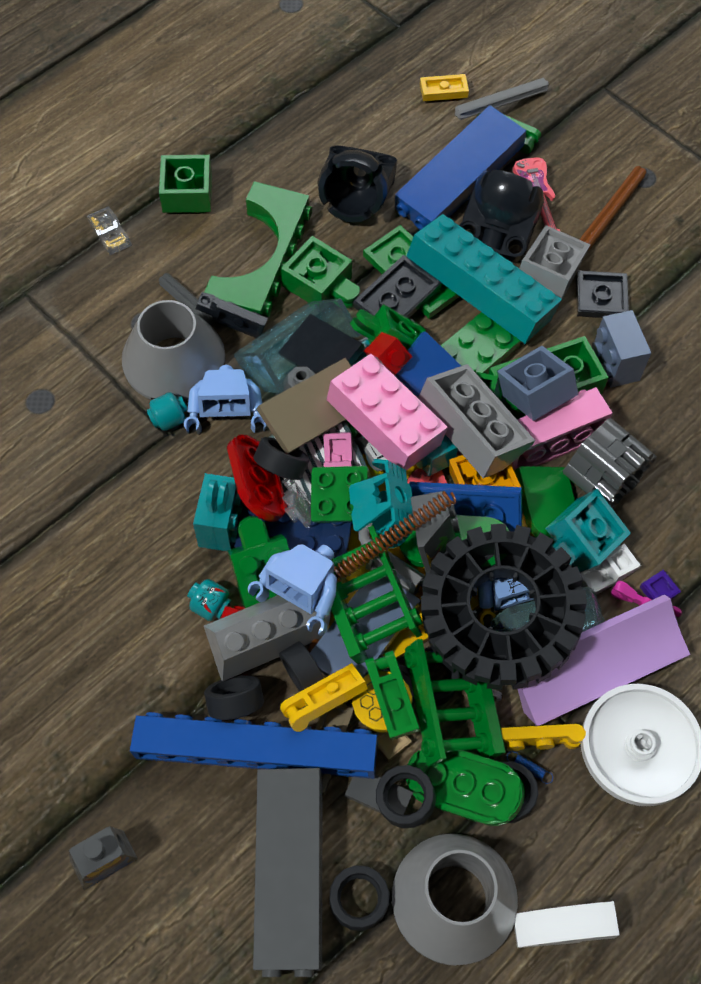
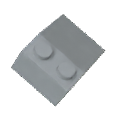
M545 225L523 258L519 269L563 299L590 244Z

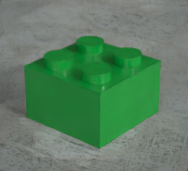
M161 155L159 196L163 213L211 212L212 170L210 155Z

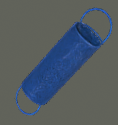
M518 754L515 760L516 763L522 764L531 771L535 778L542 781L547 770Z

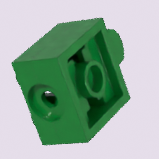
M311 236L281 268L282 286L321 311L332 300L346 308H352L353 301L360 295V287L350 281L352 279V260L314 236Z
M384 304L375 316L360 309L356 314L357 317H354L350 322L351 327L356 332L368 338L369 344L381 332L396 337L407 351L421 332L426 331L422 326Z
M248 516L239 523L238 533L242 546L227 550L242 604L245 608L260 603L256 600L260 589L252 596L248 593L249 584L254 581L259 582V575L273 554L289 550L286 538L282 534L269 538L265 523L256 516ZM269 590V597L267 599L275 597L277 594Z

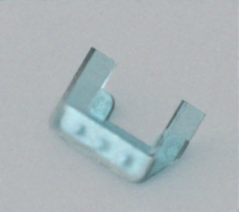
M341 298L312 301L302 306L234 354L236 361L265 392H282L284 388L281 383L285 379V375L297 366L282 358L278 352L309 314L316 316L350 337L362 335L351 327L350 322L353 318Z

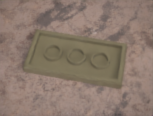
M346 358L260 404L256 408L286 454H290L346 421L326 400L331 380L351 367Z

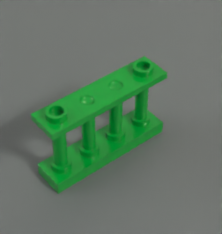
M373 525L368 527L373 539L372 541L376 543L375 537L381 541L380 534L382 533H379ZM366 544L361 545L345 554H342L332 559L331 561L334 563V566L338 568V563H341L343 565L342 560L347 561V556L352 558V553H354L357 556L356 550H359L361 553V547H364L367 550ZM384 550L383 554L379 553L383 563L382 566L345 583L342 581L337 582L336 597L331 610L349 657L358 665L368 659L365 650L369 649V645L409 627L417 638L422 636L419 625L423 624L422 619L416 608L411 609L387 550ZM388 576L393 587L392 591L354 609L352 607L348 608L345 600L349 597L348 594ZM397 601L399 602L404 614L403 617L364 635L362 632L358 633L355 624L359 623L358 619Z
M417 639L406 647L404 661L409 668L422 735L421 748L423 755L426 757L427 765L433 766L446 759L445 752L477 749L480 756L488 759H494L506 753L492 689H487V683L478 681L476 686L463 680V678L430 680L427 664L443 663L442 657L439 654L436 655L434 651L425 652L422 639ZM464 690L467 693L470 707L436 709L434 692ZM470 719L473 722L476 737L442 739L439 722Z

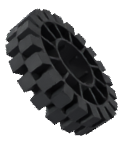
M491 524V531L483 533L481 526L468 530L466 539L461 540L457 536L447 543L446 552L444 554L438 552L431 562L430 573L426 572L422 585L421 608L425 634L427 633L429 644L434 653L442 657L443 664L451 672L459 671L463 674V680L476 686L478 681L487 683V689L502 690L503 685H512V689L515 690L528 687V683L533 680L540 683L551 677V673L555 668L559 670L569 660L572 650H575L580 639L587 606L586 589L582 590L581 587L583 578L577 566L571 567V557L562 547L555 550L552 547L553 539L541 532L537 538L530 536L531 528L516 525L515 531H506V524ZM499 554H508V555L500 562V556H499ZM494 556L495 565L480 567ZM494 578L513 579V582L518 581L529 590V597L534 598L536 611L535 613L530 612V621L520 629L516 630V628H513L510 632L494 631L493 627L487 628L476 619V610L472 611L470 606L472 595H477V588L488 580L494 581Z

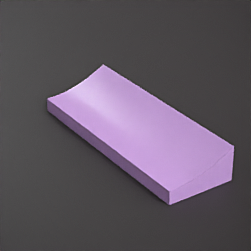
M662 595L583 631L575 650H572L569 660L559 670L555 668L551 673V677L540 683L533 680L528 683V687L518 689L524 713L536 726H540L601 697L616 687L627 685L690 655L679 629L671 599L666 595Z

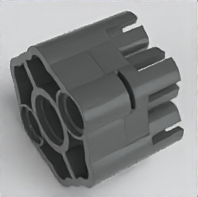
M609 418L583 441L564 468L563 474L586 494L598 489L613 509L615 502L618 504L624 495H627L637 486L643 474L650 468L651 465L649 463L655 462L657 456L612 418Z

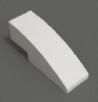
M614 901L517 913L514 923L517 948L580 943L582 941L612 939L619 936Z

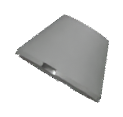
M174 300L158 301L146 307L134 325L122 352V367L127 381L136 392L150 400L172 392L177 398L182 396L184 402L189 400L190 389L200 380H203L205 372L208 370H219L225 363L224 345L216 330L188 306ZM168 338L185 339L180 344L171 347L155 346L157 343Z
M442 834L421 842L405 856L399 865L393 881L392 907L395 921L401 934L418 953L434 962L456 966L481 961L493 954L505 942L515 923L518 896L515 881L509 867L493 848L471 836ZM454 866L464 868L473 873L481 882L485 892V909L482 916L468 922H457L439 913L434 907L428 891L429 878L436 871Z

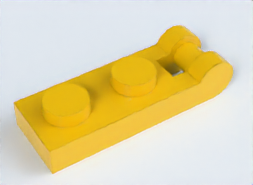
M351 663L282 702L280 710L286 718H289V724L292 729L300 732L307 728L310 721L368 690L365 680Z
M579 724L500 728L504 747L508 751H520L525 749V746H536L537 749L545 750L554 748L555 744H564L568 749H576L586 736L585 729Z

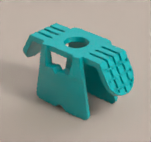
M373 459L372 465L385 470L386 473L350 485V504L354 507L351 513L353 529L359 532L372 522V525L379 533L385 536L384 532L388 531L392 539L396 541L395 537L390 533L389 527L394 529L399 538H401L400 534L395 530L394 524L399 526L404 535L405 531L400 527L399 521H402L410 532L409 527L403 520L407 518L414 528L413 523L408 517L409 514L413 516L411 486L407 483L405 469L388 460ZM385 482L386 490L380 492L378 486ZM408 534L407 537H403L402 541L398 540L397 544L393 543V547L389 548H396L405 542V540L409 537L410 534ZM385 536L387 542L391 545V542H390L389 539Z

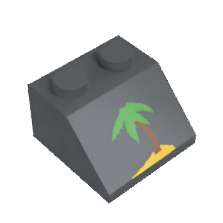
M442 491L411 497L412 511H416L421 520L424 521L418 508H421L425 516L429 518V515L423 508V504L434 515L433 510L428 505V501H430L439 512L432 499L436 498L439 505L444 508L437 497L438 494L441 495L444 502L448 504ZM451 504L450 508L446 507V511L441 510V514H437L436 518L432 517L431 521L422 524L421 528L417 527V545L425 572L430 573L431 562L438 552L444 554L446 552V544L455 538V533H460L454 504ZM413 514V518L415 519L416 523L420 525L419 521L415 518Z

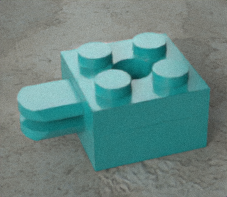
M205 473L193 522L198 547L227 551L232 549L233 542H236L238 519L241 517L243 502L238 495L234 477Z
M598 489L576 499L545 528L555 541L552 547L555 550L562 547L571 557L570 565L577 566L580 573L600 565L631 534Z

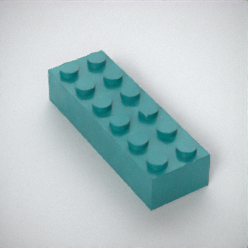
M444 214L414 234L406 255L407 258L524 344L552 320L562 301L551 290L541 285L533 277L520 270L512 262L506 260L491 247L481 242Z

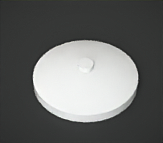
M647 684L623 685L602 695L586 715L583 723L586 736L581 742L583 759L594 780L613 797L637 806L662 805L681 796L697 779L701 771V729L693 713L673 694Z

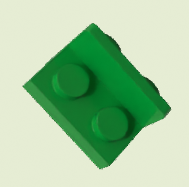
M367 466L312 468L311 521L313 523L352 522L351 513L354 507L350 504L349 487L354 483L368 479Z

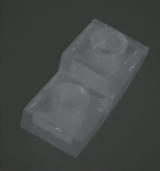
M284 479L282 483L288 489L284 493L285 496L282 497L288 506L284 511L294 523L299 520L305 527L309 526L312 518L311 503L295 480Z

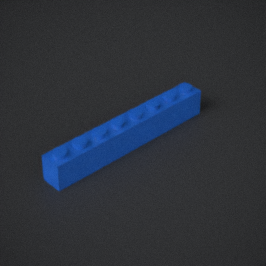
M148 712L145 716L136 715L130 752L136 759L251 769L320 768L323 775L331 774L335 776L375 779L378 740L377 735L372 734L369 730L356 729L354 733L342 732L337 727H324V730H312L311 726H307L303 731L296 732L292 728L282 727L281 724L276 722H265L264 726L252 725V722L241 719L234 720V723H225L212 717H206L204 721L193 720L191 716L187 715L163 718L162 714Z

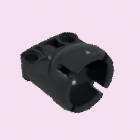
M339 145L330 147L329 156L321 169L317 181L318 194L322 204L325 205L329 202L327 210L334 217L346 222H361L371 218L372 214L375 215L383 207L389 189L394 184L397 159L391 155Z
M485 170L476 180L459 226L465 230L474 231V237L491 247L506 260L512 263L521 262L526 255L544 204V192L539 186H533L530 180L514 173L502 170H493L491 172ZM519 245L522 251L513 254L509 251V247Z

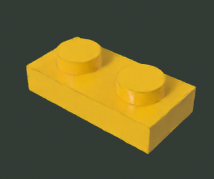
M465 74L420 78L423 101L468 98L469 89Z

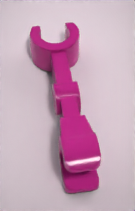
M618 581L611 591L613 597L631 603L634 602L639 606L651 601L648 597L638 595L633 588L623 581ZM673 606L675 616L680 617L682 611L678 607Z

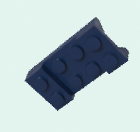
M244 503L240 522L248 516H256ZM287 504V511L278 521L269 522L261 519L266 525L269 538L282 534L287 540L289 550L303 544L314 551L321 545H327L334 552V558L348 552L353 522L313 523L311 521V506ZM238 532L235 542V548L242 546Z

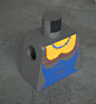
M111 826L106 827L69 849L70 863L84 890L138 859L125 832Z

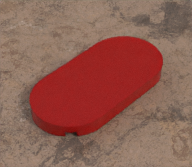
M240 434L234 437L227 445L238 495L245 506L256 516L265 521L276 522L287 511V502L280 477L265 470L254 461V454L260 442L251 436Z

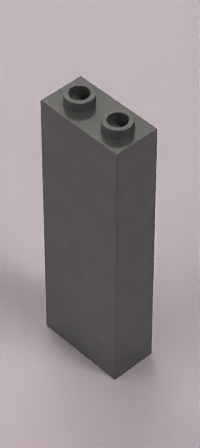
M320 768L257 770L253 970H262V977H282V970H294V977H314V970H322L323 773Z

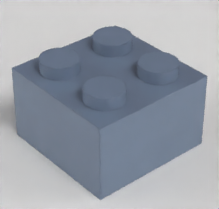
M633 310L603 316L597 329L595 341L592 343V349L609 377L608 383L610 388L640 381L651 351Z
M543 346L538 347L497 371L503 396L533 421L578 395L574 369Z

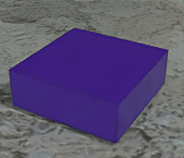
M664 570L640 585V589L651 600L662 595H666L672 600L681 593L680 589Z

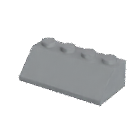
M468 364L426 379L418 399L448 427L445 434L482 478L503 471L534 444L535 439Z
M277 595L264 602L204 625L221 680L225 681L280 657L279 653L298 641L305 646L312 643L314 639H321L322 636L318 635L321 628L320 622L314 624L312 632L307 629V621L311 617L316 616L317 612L314 611L312 614H309ZM330 613L329 615H325L324 621L327 624V630L329 627Z

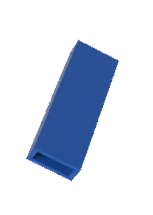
M489 105L395 194L396 211L400 216L411 220L419 230L442 214L450 218L471 197L476 180L483 171L499 170L524 146L526 130Z

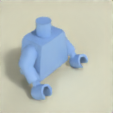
M222 365L219 370L206 371L203 380L196 383L189 391L187 412L190 413V416L184 421L187 433L189 434V427L192 424H197L196 432L197 434L201 433L202 426L197 418L198 414H200V417L251 416V412L254 415L251 419V430L255 433V423L261 422L265 431L267 425L256 410L262 404L260 388L251 379L245 378L243 370L233 369L230 365Z
M302 544L297 545L291 550L273 554L261 571L259 582L254 581L249 584L248 593L254 596L260 589L256 600L264 602L269 597L270 590L309 614L316 611V616L311 617L307 621V629L312 632L314 624L320 622L321 628L318 635L323 636L327 632V624L324 618L325 615H329L336 597L337 577L334 575V563L331 561L334 558V552L327 545H321L314 551Z

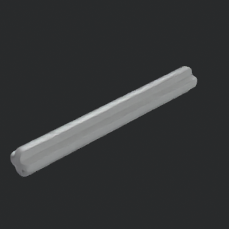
M540 78L455 107L456 112L454 114L458 119L462 120L482 113L489 105L498 108L546 92L549 82L544 78Z

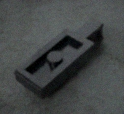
M204 292L199 296L195 308L213 317L212 321L257 339L261 338L268 319L257 312L246 310L232 302H226Z

